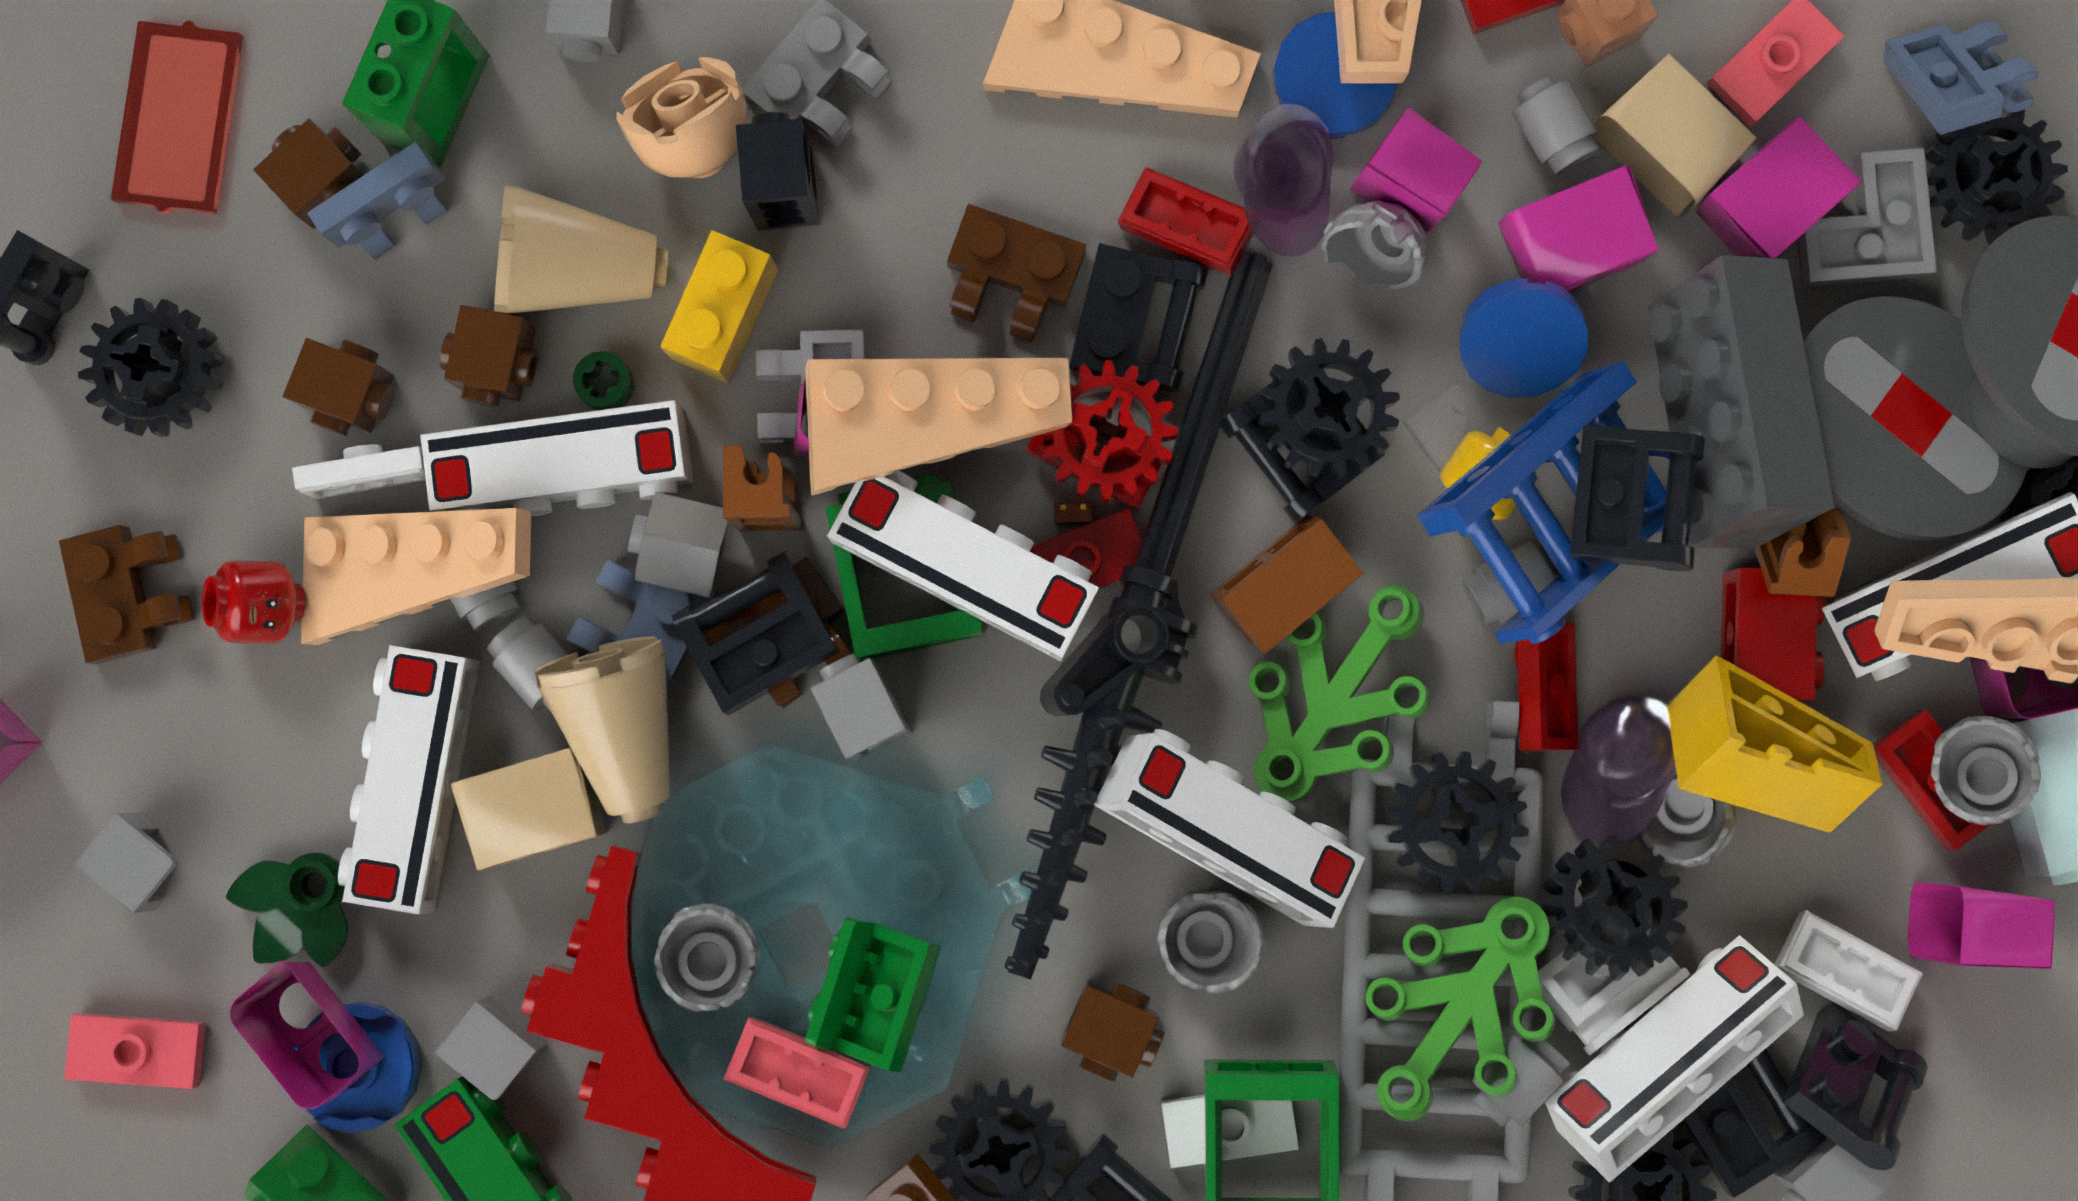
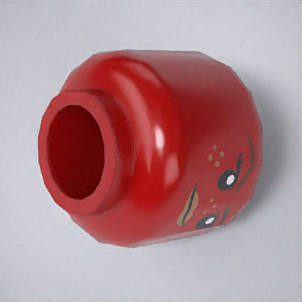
M230 560L218 568L215 576H208L206 578L201 599L202 615L205 624L208 627H214L216 633L223 641L229 643H278L289 634L293 622L302 619L305 611V593L301 584L293 582L291 573L282 563L275 561Z

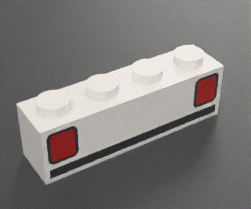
M675 400L420 435L429 511L431 512L519 508L530 510L532 517L552 513V503L576 500L577 508H599L615 504V494L639 491L641 500H653L655 492L677 496V486L694 484L685 411Z
M899 470L887 476L855 482L827 535L833 544L1060 662L1062 661L1099 587L1088 582L1092 574L1089 569L1061 555H1057L1055 561L1051 563L1031 553L1030 550L1034 542L1004 525H999L996 532L993 533L973 523L972 520L976 512L953 498L941 495L939 501L935 503L915 493L914 490L918 482Z
M2071 492L2063 494L1827 601L1826 606L1822 607V610L1856 678L1871 672L1874 680L1879 681L1895 675L1912 665L1908 658V655L1911 654L1882 649L1874 632L1891 581L2078 578V500L2075 494Z
M389 645L387 658L379 660L373 681L374 694L380 696L376 721H369L362 740V757L368 759L364 784L356 786L350 805V819L352 822H357L352 848L347 847L343 852L338 870L339 885L345 886L342 902L413 914L435 912L455 803L450 784L459 781L480 661Z
M1155 729L1154 733L1128 735L1098 795V799L1094 803L1096 807L1301 925L1334 928L1365 860V857L1345 846L1347 837L1344 834L1318 822H1312L1310 826L1293 816L1296 807L1287 800L1269 792H1260L1258 795L1242 786L1241 783L1244 777L1233 768L1211 760L1207 764L1188 754L1191 747L1190 744L1175 734Z
M1740 935L1724 949L1718 948L1711 951L1701 961L1696 973L1676 990L1672 989L1652 1005L1649 1012L1629 1030H1621L1606 1042L1600 1054L1582 1070L1571 1072L1562 1078L1564 1081L1545 1101L1556 1130L1610 1183L1804 1016L1797 983Z

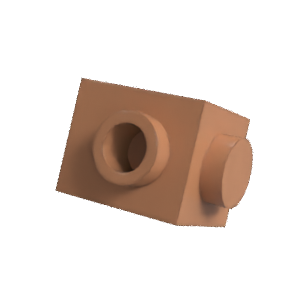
M1565 0L1556 16L1559 19L1560 29L1566 42L1574 51L1578 52L1587 68L1641 39L1658 17V14L1649 0Z

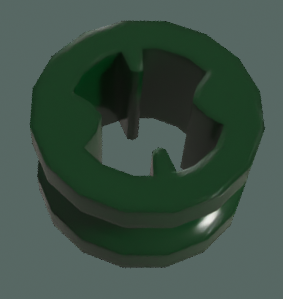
M604 351L590 353L580 360L573 374L574 390L579 398L594 410L623 407L632 397L635 386L633 374L628 365L613 353ZM611 366L609 372L614 377H620L619 385L608 387L606 397L598 398L596 396L599 392L592 386L588 388L589 377H598L601 373V367Z

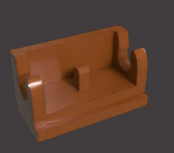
M723 445V518L739 531H802V517L796 512V482L790 470L786 467L783 468L782 462L776 453L770 452L768 455V475L765 472L759 473L756 461L746 460L741 445Z
M1835 506V508L1755 548L1769 593L1835 597L1851 541L1850 533L1840 509Z
M1306 515L1209 595L1220 606L1250 644L1253 643L1261 653L1266 654L1364 573L1321 518Z

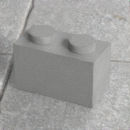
M851 654L819 671L824 681L810 689L845 759L857 761L912 733L879 664L870 658L861 661V659L856 658L855 654Z

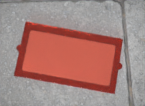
M138 21L111 193L112 201L115 203L156 207L164 215L170 214L172 209L217 215L243 36L240 33L198 28L192 21L184 22L183 26Z

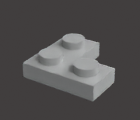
M1924 148L1861 152L1853 158L1854 173L1862 180L1856 187L1859 215L1820 218L1798 238L1803 287L1926 278L1937 273Z

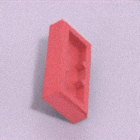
M1792 0L1706 84L1751 128L1845 36L1809 0Z
M89 1013L72 1014L70 1018L64 1080L185 1089L200 1087L206 1022Z
M750 1016L723 1080L846 1129L872 1065L836 1050L821 1049L805 1043V1037Z

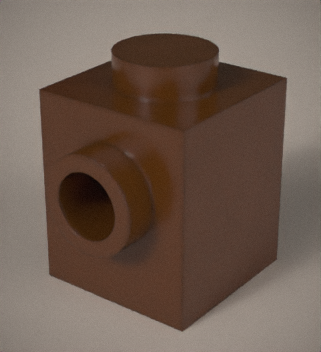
M310 118L301 126L294 125L282 132L274 141L272 152L253 169L298 218L313 229L316 226L307 212L365 175L354 163L362 155L354 144L336 126L326 134Z
M460 305L454 333L449 332L446 334L441 347L440 367L442 370H446L444 380L462 390V400L474 404L499 407L501 398L520 401L523 386L530 387L536 375L538 352L532 349L536 328L520 316Z
M306 338L282 397L303 408L314 411L310 422L344 436H347L350 426L371 433L375 421H382L391 407L394 387L390 384L394 375L376 364L379 353L371 349L342 340L338 350Z
M1086 981L1061 1038V1046L1083 1056L1080 1067L1115 1082L1119 1072L1133 1078L1139 1064L1150 1068L1160 1048L1165 1032L1155 1028L1159 1016L1157 1012L1147 1008L1151 1000L1150 996L1119 982L1115 983L1111 992Z

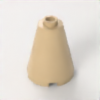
M505 185L501 216L503 221L501 224L496 273L495 312L516 314L648 299L652 296L653 286L665 287L668 249L657 248V235L521 187Z
M648 636L599 645L598 652L580 658L578 653L575 652L537 668L534 672L538 683L537 687L606 813L613 816L621 815L623 823L640 822L660 814L659 804L670 798L666 655L661 639L658 640L657 637Z

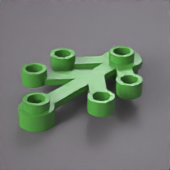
M1391 585L1380 589L1373 596L1368 609L1371 622L1331 681L1329 679L1323 645L1327 636L1325 621L1315 613L1307 619L1313 620L1316 626L1315 632L1310 638L1305 640L1298 639L1297 628L1287 636L1288 640L1297 646L1308 710L1307 717L1295 734L1293 733L1286 696L1289 694L1292 686L1289 673L1277 663L1270 661L1262 662L1253 668L1249 676V687L1254 695L1261 699L1268 745L1259 753L1254 767L1255 780L1262 792L1272 793L1292 803L1306 797L1313 790L1319 777L1362 768L1370 772H1380L1392 763L1394 758L1392 742L1382 733L1375 730H1366L1359 733L1354 738L1352 745L1323 750L1317 749L1331 729L1401 715L1405 718H1417L1428 710L1431 703L1430 692L1420 680L1412 676H1403L1396 679L1388 690L1353 697L1391 640L1408 639L1420 630L1424 621V608L1421 601L1409 589L1399 585ZM1392 600H1401L1403 602L1401 615L1394 620L1385 619L1383 616L1385 605ZM1277 672L1280 678L1278 687L1272 692L1264 693L1261 688L1263 677L1268 673ZM1408 687L1418 688L1420 693L1418 702L1410 708L1401 707L1399 704L1401 692ZM1373 740L1381 741L1383 752L1380 758L1373 762H1366L1363 758L1365 745ZM1284 759H1292L1294 763L1293 774L1286 780H1278L1275 774L1276 766Z
M1523 897L1505 898L1490 908L1484 922L1438 931L1427 924L1415 925L1406 932L1403 939V948L1408 958L1417 966H1434L1442 959L1443 955L1485 951L1469 972L1399 984L1391 978H1379L1369 985L1365 995L1366 1004L1376 1017L1386 1021L1399 1018L1405 1011L1447 1004L1406 1065L1391 1067L1381 1076L1377 1085V1097L1382 1108L1390 1116L1400 1121L1410 1122L1420 1119L1429 1111L1433 1102V1090L1429 1080L1471 1020L1473 1021L1480 1058L1475 1067L1477 1084L1485 1093L1494 1097L1505 1096L1515 1088L1517 1071L1513 1063L1507 1058L1494 992L1495 985L1509 965L1519 1001L1512 1016L1517 1032L1522 1038L1531 1042L1543 1041L1552 1034L1555 1028V1017L1550 1007L1544 1002L1536 957L1548 944L1550 925L1546 914L1535 902ZM1520 918L1528 923V930L1522 938L1510 939L1504 935V927L1509 920ZM1423 935L1433 937L1436 945L1431 954L1427 956L1414 954L1413 944L1418 937ZM1386 988L1396 990L1398 1001L1393 1008L1389 1010L1377 1008L1376 997L1381 990ZM1539 1009L1546 1014V1023L1543 1028L1534 1032L1524 1029L1522 1026L1523 1015L1528 1010ZM1495 1063L1502 1064L1508 1069L1506 1082L1497 1087L1489 1086L1484 1080V1073L1487 1067ZM1403 1079L1412 1081L1415 1087L1413 1097L1404 1103L1394 1101L1392 1098L1394 1084Z

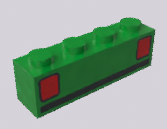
M463 1076L453 1081L393 1125L445 1201H574L561 1185L557 1184L552 1187L538 1167L543 1163V1159L534 1142L523 1131H519L516 1134L501 1112L506 1109L502 1096L495 1100L490 1099Z

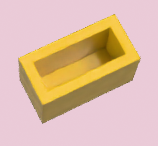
M711 230L660 346L671 360L725 383H730L779 271L771 255Z

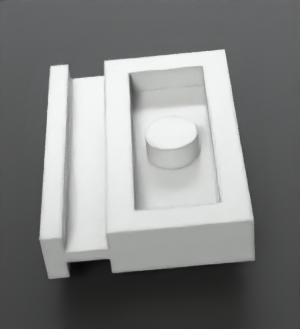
M1651 928L1646 931L1647 936L1649 935ZM1564 951L1538 971L1544 1002L1569 1032L1574 1031L1586 1045L1583 1049L1589 1056L1691 975L1685 967L1681 969L1669 956L1661 964L1654 961V967L1643 976L1638 977L1630 967L1629 972L1620 980H1612L1608 965L1603 964L1591 976L1585 972L1586 957L1579 953L1575 958L1566 961L1562 957Z

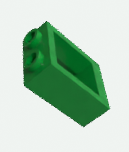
M387 0L342 101V105L384 145L402 151L416 141L433 159L435 164L441 167L489 58V53L454 8L434 0ZM383 45L391 47V53L386 58L378 57L377 53L378 49Z
M937 474L913 477L918 482L914 490L915 493L935 503L939 501L941 495H946L956 500L951 481L939 483ZM851 491L838 495L840 504L825 507L830 530ZM833 544L851 638L857 659L864 661L868 658L875 659L984 636L981 620L962 610L869 629L854 554Z
M1204 1059L1205 1201H1339V1074L1335 1061ZM1222 1100L1318 1101L1319 1198L1222 1197Z

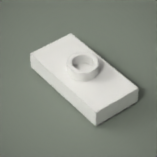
M378 444L359 445L344 449V459L292 467L295 489L315 499L426 481L422 447L420 446L383 452L382 446Z
M1807 910L1799 912L1774 964L1792 980L1888 1032L1897 1030L1923 974Z
M1204 1094L1160 1101L1170 1167L1177 1168L1204 1164ZM1222 1100V1161L1299 1150L1292 1101Z

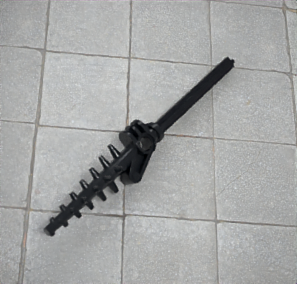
M1244 252L1233 275L1229 277L1172 450L1173 458L1170 465H1167L1135 565L1123 567L1119 583L1124 586L1121 597H1113L1109 612L1099 620L1094 629L1041 689L1040 702L1047 713L1053 716H1070L1082 712L1083 714L1072 750L1045 745L1041 753L1043 759L1066 772L1060 791L1038 787L1034 794V799L1053 809L1054 814L1048 832L1030 829L1027 835V842L1042 849L1043 852L1037 873L1023 871L1019 879V883L1031 889L1025 914L1016 913L1012 920V926L1020 931L1013 955L1008 956L1005 962V969L1011 974L1031 980L1038 960L1047 958L1050 948L1044 945L1053 919L1065 921L1068 916L1069 909L1059 904L1067 881L1084 883L1087 878L1088 872L1074 864L1081 843L1102 846L1106 840V833L1091 826L1089 821L1095 808L1094 803L1097 801L1104 785L1109 767L1113 766L1122 748L1118 743L1123 729L1129 728L1154 733L1155 729L1162 728L1161 721L1132 706L1143 676L1171 684H1180L1183 675L1177 669L1181 659L1189 658L1190 652L1184 647L1187 639L1195 638L1198 626L1186 619L1178 598V582L1170 577L1273 263L1266 261L1267 257L1262 254L1254 253L1251 255ZM1128 619L1136 623L1141 633V643L1134 653L1126 648L1121 637L1122 627Z

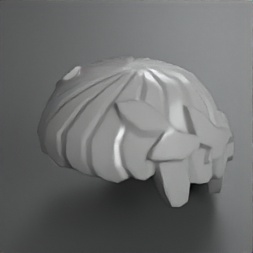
M1382 200L1371 201L1362 205L1358 203L1335 216L1323 231L1325 236L1322 249L1325 251L1324 259L1326 263L1337 262L1339 265L1346 266L1348 273L1355 276L1353 284L1357 288H1365L1375 282H1378L1381 287H1388L1390 290L1404 288L1416 282L1426 267L1425 231L1416 217L1402 205L1391 204Z
M1993 716L1968 717L1941 734L1935 743V754L1931 763V776L1935 781L1934 787L1944 806L1958 817L1979 825L2001 824L2020 814L2022 809L2028 807L2033 801V795L2037 793L2041 781V771L2038 763L2039 755L2031 739L2014 724Z
M1675 760L1655 766L1641 781L1642 785L1635 789L1634 801L1631 807L1635 818L1632 822L1636 830L1642 833L1640 838L1645 846L1653 852L1654 856L1660 854L1664 857V862L1686 868L1705 864L1715 859L1723 851L1736 831V805L1679 789Z
M1212 890L1187 893L1186 896L1176 901L1166 910L1159 924L1157 936L1162 961L1166 963L1168 972L1175 976L1176 980L1182 985L1200 990L1207 989L1208 993H1223L1236 989L1247 982L1260 967L1266 945L1263 929L1253 908L1230 893Z
M701 904L684 908L674 915V919L663 929L659 937V947L655 955L657 978L666 994L678 1005L699 1012L701 1010H718L720 1007L726 1008L746 993L759 967L760 948L750 925L738 914L717 904Z

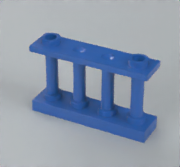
M1624 361L1581 375L1417 514L1418 519L1430 537L1457 530L1461 536L1469 535L1517 608L1518 612L1494 632L1501 644L1527 639L1532 644H1536L1552 637L1565 625L1562 617L1620 565L1571 560V540L1534 485L1538 479L1534 471L1544 462H1554L1576 496L1580 454L1576 449L1580 441L1576 434L1583 429V426L1627 429L1617 414L1621 407L1617 399L1635 385L1637 381ZM1650 464L1648 465L1641 541H1647L1655 533L1662 532L1667 485L1663 486ZM1502 498H1512L1560 572V575L1539 593L1491 521L1495 516L1491 507Z

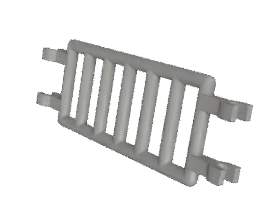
M1399 696V704L1403 708H1410L1416 704V697ZM1485 702L1484 713L1486 735L1485 760L1491 759L1496 762L1495 771L1491 778L1497 782L1503 778L1513 777L1516 783L1509 793H1518V801H1526L1527 808L1517 814V824L1529 829L1528 836L1512 837L1510 846L1521 855L1519 861H1515L1514 896L1372 888L1374 850H1406L1403 843H1388L1385 839V835L1399 829L1398 825L1375 824L1377 786H1393L1394 783L1411 786L1415 781L1408 767L1413 763L1419 764L1427 772L1433 770L1432 763L1412 762L1415 718H1405L1401 715L1383 718L1384 736L1392 742L1394 747L1392 763L1380 772H1370L1364 768L1352 771L1348 848L1365 857V860L1346 899L1339 1054V1171L1345 1174L1365 1175L1364 1201H1393L1394 1177L1468 1181L1467 1201H1498L1499 1182L1521 1183L1529 1174L1531 1117L1522 1127L1512 1119L1505 1124L1504 1156L1361 1149L1363 1109L1384 1110L1377 1097L1378 1084L1364 1083L1366 1044L1418 1047L1435 1023L1432 1021H1386L1377 1018H1367L1365 995L1369 979L1391 978L1396 981L1425 980L1469 972L1479 960L1442 957L1434 966L1420 967L1415 965L1407 955L1370 953L1371 914L1485 920L1490 908L1505 898L1523 897L1539 905L1544 779L1541 772L1537 769L1515 767V747L1520 702ZM1364 759L1366 762L1376 761L1371 759ZM1472 765L1471 768L1477 770L1479 765ZM1458 778L1463 790L1485 791L1472 781ZM1441 828L1442 831L1454 832L1459 842L1463 838L1459 828ZM1497 830L1485 831L1478 843L1480 855L1483 856L1490 849L1496 838ZM1435 841L1419 844L1426 853L1448 854V850ZM1520 918L1508 921L1513 922L1512 939H1520L1526 934L1528 930V923ZM1510 965L1495 985L1510 987L1509 1026L1501 1025L1504 1044L1513 1035L1518 1038L1521 1037L1514 1027L1512 1019L1514 1009L1519 1004ZM1535 1009L1528 1010L1523 1015L1522 1026L1526 1030L1529 1027L1535 1030ZM1473 1024L1467 1025L1452 1049L1478 1050ZM1394 1085L1392 1088L1393 1100L1399 1103L1409 1101L1414 1095L1415 1087ZM1432 1087L1433 1102L1427 1113L1489 1116L1473 1101L1474 1097L1481 1091L1480 1089Z

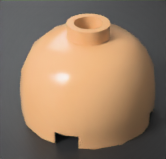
M700 57L698 60L702 68L682 71L678 61L666 64L643 76L626 90L621 98L626 110L623 115L617 112L616 120L626 141L644 165L654 172L668 177L706 178L720 171L724 164L738 151L736 125L748 124V108L736 72L726 61L711 57Z

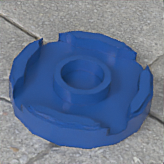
M1335 12L1319 13L1297 24L1281 43L1272 72L1275 92L1285 116L1304 132L1326 139L1345 138L1346 135H1354L1373 127L1390 107L1398 84L1341 83Z
M1528 278L1510 279L1487 288L1469 304L1463 316V324L1459 332L1460 358L1469 376L1487 391L1509 398L1536 397L1559 388L1577 373L1588 352L1589 331L1586 318L1578 300L1562 286L1545 281L1546 285L1529 283Z
M362 1001L344 1005L384 1054L385 1058L334 1100L319 1107L307 1109L311 1115L316 1117L313 1119L325 1128L348 1133L375 1129L401 1113L417 1091L422 1069L418 1040L405 1020L385 1006ZM323 1012L316 1016V1018L313 1019L307 1027H310L317 1023L321 1018ZM340 1033L329 1036L323 1042L319 1052V1060L327 1074L335 1078H348L357 1073L359 1066L357 1054ZM293 1046L296 1051L301 1048Z

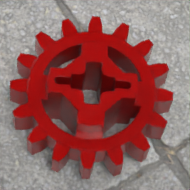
M1105 360L1102 375L1093 377L1091 370L1085 364L1081 365L1078 372L1079 383L1075 386L1070 383L1072 422L1065 428L1038 435L1040 438L1053 440V444L1041 452L1042 460L1044 463L1059 460L1062 465L1055 475V481L1060 485L1071 477L1077 479V497L1081 499L1086 496L1091 486L1100 488V496L1103 503H1110L1113 488L1118 487L1122 488L1124 494L1129 499H1133L1137 494V479L1141 478L1152 486L1158 482L1159 476L1152 466L1154 462L1170 465L1173 453L1162 446L1161 442L1175 440L1178 435V427L1163 424L1162 420L1173 413L1174 405L1172 401H1163L1156 404L1154 397L1160 387V383L1156 379L1148 382L1143 387L1136 383L1138 377L1137 366L1132 365L1126 371L1124 377L1115 376L1112 360ZM1111 392L1108 399L1091 406L1079 402L1094 393ZM1134 401L1144 411L1150 425L1151 435L1146 434V430L1136 426L1130 412ZM1119 409L1117 434L1123 437V440L1112 437L1108 445L1103 446L1100 455L1095 456L1098 445L1096 441L1098 431L1092 425L1103 427L1107 419L1112 418L1114 411ZM1064 429L1069 430V434L1080 438L1085 451L1081 463L1070 453L1065 442ZM1122 458H1128L1132 461L1139 460L1136 464L1123 471L1103 473L1107 464Z

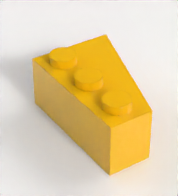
M1717 655L1667 705L1678 787L1681 790L1831 833L1883 784L1872 742Z

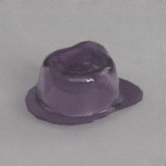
M1281 104L1266 111L1254 125L1252 133L1241 143L1234 159V179L1238 191L1244 197L1245 213L1256 237L1268 249L1282 256H1301L1314 249L1324 236L1323 231L1327 226L1329 217L1333 145L1327 127L1316 113L1300 104Z
M1640 696L1614 699L1593 713L1582 726L1578 740V750L1573 752L1564 774L1561 798L1564 813L1574 829L1590 840L1603 842L1608 835H1615L1618 842L1631 840L1647 829L1659 812L1676 772L1666 706L1655 699Z

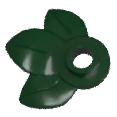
M308 853L299 856L290 864L272 860L261 861L248 868L232 883L226 894V899L239 908L259 913L253 935V959L256 963L264 964L284 961L299 954L304 949L315 963L321 967H326L340 954L348 936V923L341 907L345 886L339 885L338 882L340 862L325 853ZM315 872L320 873L326 880V889L319 897L313 895L308 889L309 877Z

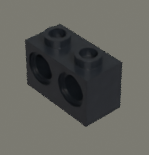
M768 112L753 116L751 118L752 123L736 125L742 201L757 230L820 225L814 155L801 119H790V115L787 113Z

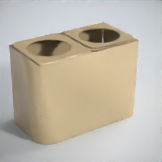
M1670 53L1602 114L1594 124L1598 131L1595 139L1621 165L1627 166L1630 164L1633 176L1676 217L1695 200V203L1683 217L1688 214L1757 138Z
M570 748L450 784L477 871H483L481 869L497 867L607 833L599 798Z

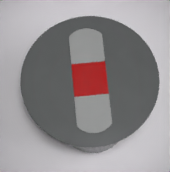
M2039 217L2020 223L2001 234L1975 264L1964 288L1961 303V328L1965 349L1974 370L1969 386L1968 398L1970 412L1978 431L1997 453L2009 461L2028 468L2045 469L2058 466L2072 457L2078 456V217Z
M1882 296L1870 297L1846 304L1828 314L1813 328L1803 342L1834 504L1838 509L1862 525L1882 534L1907 540L1931 541L1950 538L1977 529L1997 517L2010 504L2022 485L2028 467L2013 463L1997 453L1981 436L1973 421L1968 396L1974 370L1965 349L1961 319L1941 308L1922 301L1903 297Z

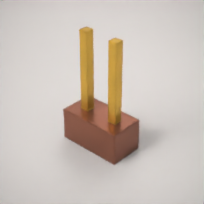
M1092 502L1054 503V525L1092 523Z

